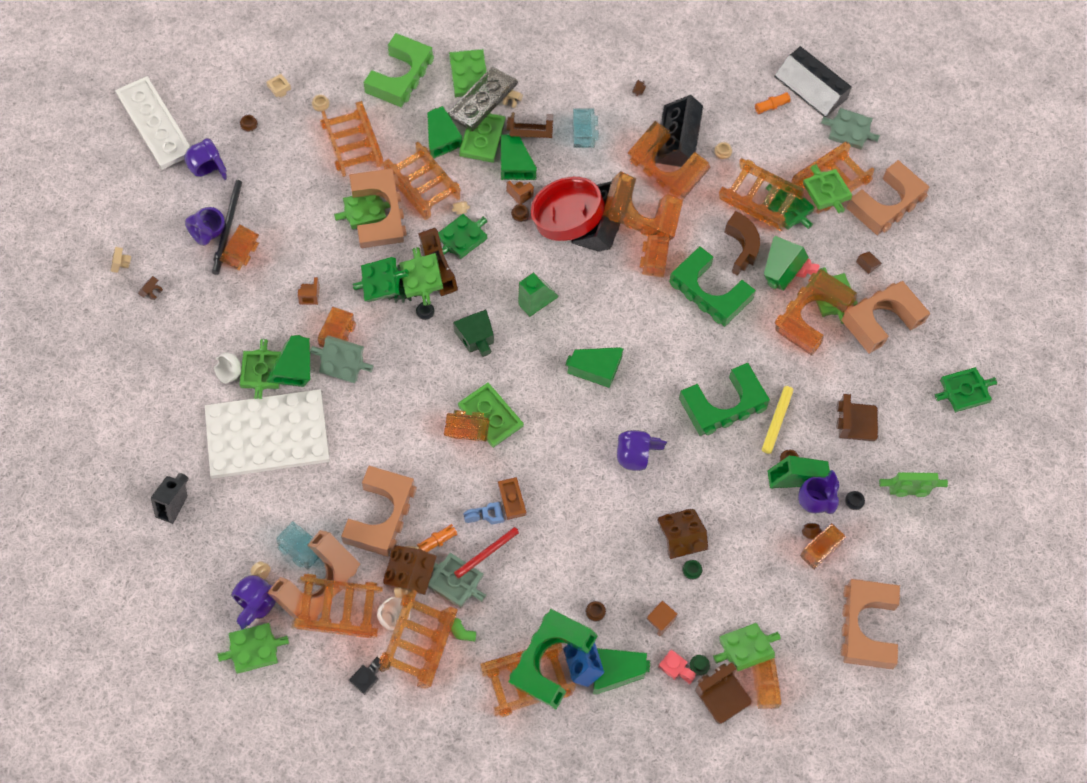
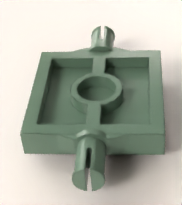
M839 108L838 114L833 120L823 116L821 124L831 126L828 139L862 150L867 139L878 142L880 135L870 132L873 118L843 108Z
M328 335L325 338L323 349L312 346L310 349V354L320 356V373L355 384L361 369L370 373L373 371L374 365L363 362L364 346Z
M449 553L440 564L435 562L433 577L429 581L428 588L460 609L471 596L483 602L486 594L479 591L477 586L484 577V574L476 568H472L462 577L457 578L454 572L466 562Z

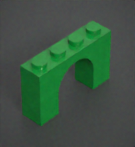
M699 246L671 272L669 282L674 289L680 290L689 301L696 303L701 311L707 312L716 323L722 324L725 327L754 299L756 290L744 280H741L728 293L723 295H710L703 291L698 284V279L712 266L714 257Z
M749 363L731 369L729 379L740 397L739 404L731 409H719L712 406L707 401L698 383L680 391L679 400L699 436L704 434L707 436L711 435L718 428H727L737 420L744 421L751 414H760L767 409L770 399Z
M550 608L549 612L542 618V624L538 631L533 634L529 647L522 653L518 666L512 670L508 682L516 689L557 710L567 691L560 685L543 677L540 670V661L544 652L555 644L565 643L588 654L598 635L587 626Z

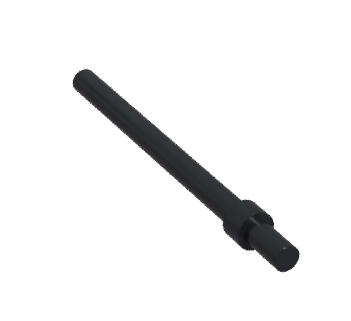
M240 180L235 181L225 219V226L221 234L218 250L214 254V266L212 269V274L219 275L221 265L225 261V249L242 186V181Z

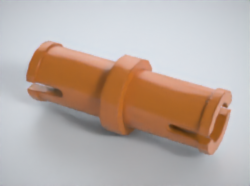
M785 92L775 97L771 96L768 100L756 103L755 110L758 114L771 109L776 110L777 107L791 102L788 92Z
M450 524L441 531L432 533L431 537L418 543L417 547L420 550L429 552L437 546H443L444 542L457 536V531Z

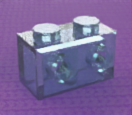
M573 108L574 148H595V141L599 140V131L595 130V126H598V115H595L594 108Z
M293 521L276 538L278 550L284 555L289 554L293 558V562L300 568L303 566L308 570L319 559L307 546L313 537Z

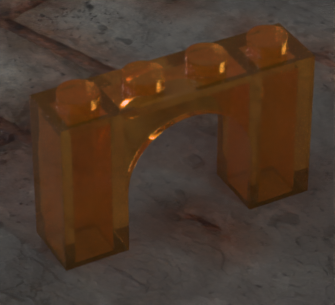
M654 121L628 151L629 161L635 167L638 165L642 167L643 173L648 177L653 176L656 178L655 182L662 188L666 186L674 198L677 199L679 197L683 200L711 168L710 164L694 152L687 162L676 171L665 172L658 169L655 165L656 155L671 136L667 129Z
M620 171L612 178L603 215L612 221L625 225L627 228L639 231L642 235L650 236L660 243H668L675 237L683 200L667 193L659 200L655 218L644 217L635 209L632 201L636 178Z
M819 269L817 273H813L810 276L807 286L801 287L795 301L791 300L786 307L787 311L783 315L780 314L775 320V331L811 356L823 343L824 335L803 320L801 316L802 309L810 302L825 301L844 313L857 299L856 291L822 269Z

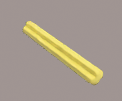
M784 386L762 447V452L772 453L794 391L792 387Z

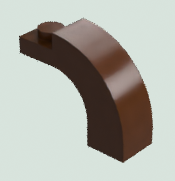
M735 211L726 223L724 233L735 238L743 249L734 262L732 273L738 276L741 270L745 271L749 264L752 266L755 264L760 249V236L753 222L743 214Z
M436 227L418 233L422 256L436 254L443 284V289L437 290L440 296L458 291L455 275L445 259Z

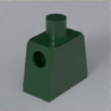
M486 309L453 322L455 334L470 353L479 350L482 357L491 354L492 351L489 345L494 343V333Z

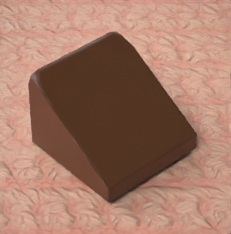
M870 251L859 255L856 261L868 274L882 265Z

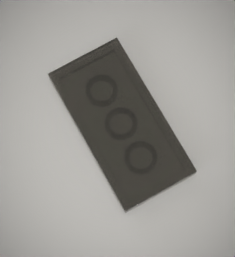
M492 66L448 112L450 118L473 132L517 86L518 81Z

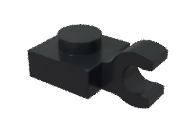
M376 657L368 668L362 665L349 679V682L365 695L379 680L376 674L384 666L383 661Z

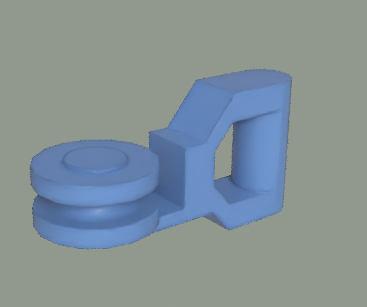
M500 502L489 503L487 507L469 509L463 513L466 523L480 520L479 513H481L482 519L490 524L505 522ZM494 509L496 517L491 518L488 515V510Z

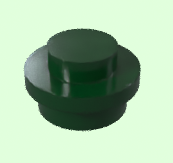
M688 560L682 567L683 575L690 580L698 579L703 571L702 565L696 560Z
M695 655L690 660V670L698 676L707 674L710 669L709 659L704 655Z

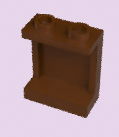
M511 112V117L507 118L506 131H510V136L552 138L554 114L546 115V124L516 123L515 112Z

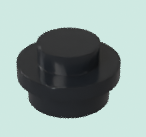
M421 302L417 306L416 314L420 319L428 320L434 316L435 309L432 304L428 305L427 303V305H423V302Z
M851 491L846 495L845 503L850 509L859 510L864 506L865 498L861 492Z

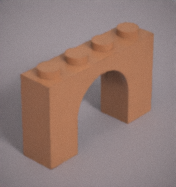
M899 160L886 169L883 180L897 191L901 198L900 203L891 206L880 204L861 189L852 196L846 207L877 236L881 232H887L891 228L892 223H898L906 212L910 213L918 202L922 203L928 197L927 192L930 187Z
M393 168L349 174L353 198L377 195L387 200L391 207L390 213L384 220L378 223L357 225L360 249L403 243L404 236H407L405 225L401 224L404 214L403 208H399L398 202H401L400 191H396L395 185L399 184L397 174H393Z
M902 280L897 284H890L884 291H877L869 299H862L856 306H849L844 311L845 314L841 321L868 354L882 347L889 337L875 320L874 310L887 309L894 312L910 331L925 323L931 313Z
M368 466L362 481L363 490L388 498L394 505L393 513L388 520L377 525H369L348 518L341 538L344 544L389 557L390 551L397 544V540H395L396 535L402 531L404 524L402 522L403 516L408 515L410 497L414 498L417 487L414 484V478Z
M320 530L307 545L325 565L326 577L323 585L316 592L305 595L289 579L280 577L268 591V594L300 625L306 627L317 621L318 615L330 605L332 598L344 588L346 581L355 575L357 568L360 566V563L330 532Z
M851 579L848 585L844 586L843 596L847 597L842 613L843 617H846V622L842 626V636H845V643L841 645V656H844V663L893 670L898 664V644L874 641L866 637L859 628L858 614L867 608L895 611L900 604V585Z

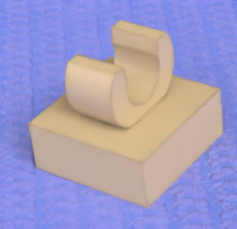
M282 74L266 82L276 98L278 96L282 98L286 95L287 91L291 90V85Z
M504 87L502 94L506 97L503 99V104L507 105V102L512 100V108H515L517 106L516 100L522 101L523 94Z
M115 247L111 272H118L119 267L129 268L131 256L122 255L123 248Z

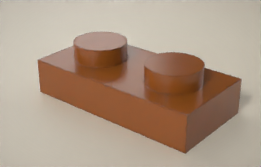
M517 477L498 481V488L507 520L527 516Z

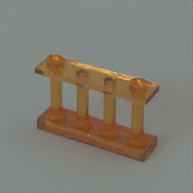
M362 101L355 102L356 110H353L354 112L327 119L325 111L321 112L322 119H320L322 130L326 129L337 160L334 161L337 172L341 171L342 177L346 176V167L367 161H375L377 168L384 166L381 150ZM354 119L360 121L359 126L332 133L330 127ZM358 133L365 134L364 140L337 147L336 139ZM362 147L370 148L371 150L369 154L342 161L340 153Z
M417 141L415 143L416 153L398 164H393L390 159H387L383 162L384 169L393 168V174H397L399 185H396L397 188L424 220H427L431 217L432 206L450 195H453L458 201L461 188L457 182L452 181L432 158L427 147L422 146ZM420 158L425 162V166L408 176H403L400 171ZM430 170L437 176L419 188H414L411 185L412 181ZM441 182L447 188L428 201L421 197V194Z
M845 141L793 175L791 185L795 189L800 186L804 187L803 180L814 175L810 168L817 164L821 172L826 169H836L850 192H853L863 184L867 185L872 181L875 169L872 167L864 172L849 157L851 145ZM844 161L858 177L851 181L839 169L836 163ZM832 206L821 210H818L817 208L816 212L818 214H820L823 211L827 212L832 208Z
M741 158L739 164L742 171L731 188L727 189L722 186L719 191L720 200L782 231L786 226L783 215L795 197L803 199L804 189L797 183H791L755 165L749 159ZM748 173L758 177L746 196L737 194V190ZM766 181L772 184L773 187L762 204L758 205L752 199L762 183ZM779 189H782L789 194L779 210L774 213L768 210V206Z
M304 574V577L298 578L297 583L305 584L301 615L292 620L291 629L364 638L377 637L378 628H372L371 616L374 593L383 591V587L377 586L378 583L365 582V585L318 579L314 574ZM313 585L325 586L322 616L319 618V621L311 620L309 616ZM334 588L346 589L343 615L339 624L331 623L332 619H330ZM354 590L366 592L363 621L360 623V626H354L350 621Z
M413 590L405 594L401 600L400 605L402 609L387 650L383 652L379 660V664H381L379 671L384 672L392 666L416 676L417 680H419L417 687L427 689L432 685L458 609L450 606L442 611L436 610L414 600L417 591ZM411 608L436 618L439 622L437 629L432 630L409 620L408 616ZM404 627L431 638V641H433L431 647L424 649L401 639ZM397 646L424 657V667L419 669L393 658Z
M559 643L549 647L541 659L546 657L550 659L558 685L567 691L563 697L566 698L573 694L572 692L575 691L576 685L574 682L570 684L566 682L558 658L559 653H562V644ZM525 650L480 664L482 676L491 678L499 706L494 707L495 716L506 717L511 715L514 710L540 702L531 696L527 697V694L516 689L519 700L507 703L498 676L504 670L512 672L518 666L521 655Z

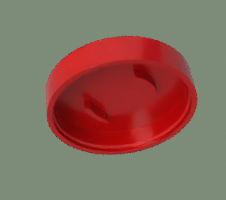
M578 176L565 177L551 182L535 196L531 205V217L537 230L542 236L555 241H567L585 235L599 223L604 213V201L598 186L593 181Z

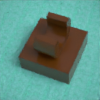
M152 276L139 290L138 294L143 298L148 294L151 300H155L157 296L153 294V290L161 293L163 289L161 286L156 285L159 280Z

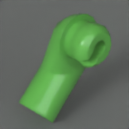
M459 618L451 620L449 624L450 631L456 639L476 641V631L465 630Z

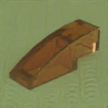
M772 658L752 666L758 709H777L781 706L775 659Z

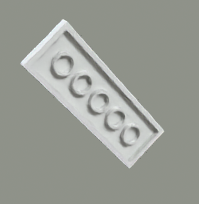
M146 76L115 90L160 168L163 170L184 160L185 152L190 145L149 78Z

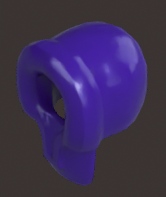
M206 138L186 150L184 156L185 163L193 175L202 177L218 170L223 179L227 180L226 167L211 139Z
M205 207L198 210L195 214L188 216L185 219V226L193 239L198 244L205 246L222 233L225 226V218L217 208Z
M624 431L618 436L617 461L627 470H645L648 464L649 450H664L667 441L651 437L645 431Z
M830 470L825 478H809L801 485L798 492V501L805 511L813 514L823 512L828 514L835 513L839 506L837 493L840 486L836 473Z
M249 575L241 579L231 593L232 598L244 608L237 618V623L241 630L250 626L256 618H264L276 603L268 594L273 585H270L257 575Z

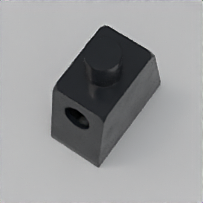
M178 473L176 478L166 476L153 493L151 502L155 518L171 524L175 522L188 497L186 483L189 478L185 474Z

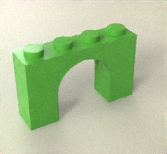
M395 33L388 44V54L409 64L411 70L401 77H388L371 70L363 84L366 94L402 108L404 103L409 101L412 90L417 88L419 79L424 77L427 66L433 63L434 55L431 46Z

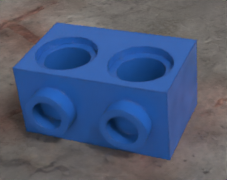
M595 642L588 654L569 644L563 648L572 682L589 687L604 674Z

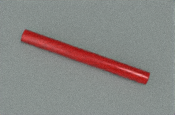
M513 527L454 572L457 578L462 577L519 534L518 529Z

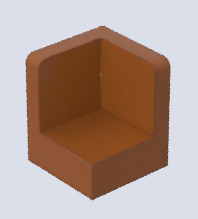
M509 180L506 183V191L518 204H523L534 196V186L530 182L526 185L521 181L513 184Z
M314 277V284H301L297 295L300 305H318L320 289L318 277Z
M662 600L647 616V620L658 629L657 635L661 636L676 620L678 613Z

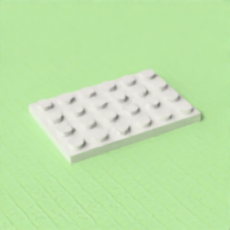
M321 389L262 397V399H247L205 405L211 479L330 462Z

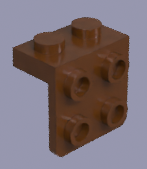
M843 394L841 400L837 401L836 408L837 412H839V418H837L836 428L839 429V438L876 441L878 438L877 406L851 403V394Z
M685 509L657 518L658 524L667 540V551L670 559L708 550L707 530L695 509Z
M395 545L390 554L383 583L425 595L437 556L420 549Z
M732 662L727 666L725 663L715 669L716 673L711 676L706 674L701 677L695 689V692L718 724L726 722L752 703L751 698L734 675L737 668Z

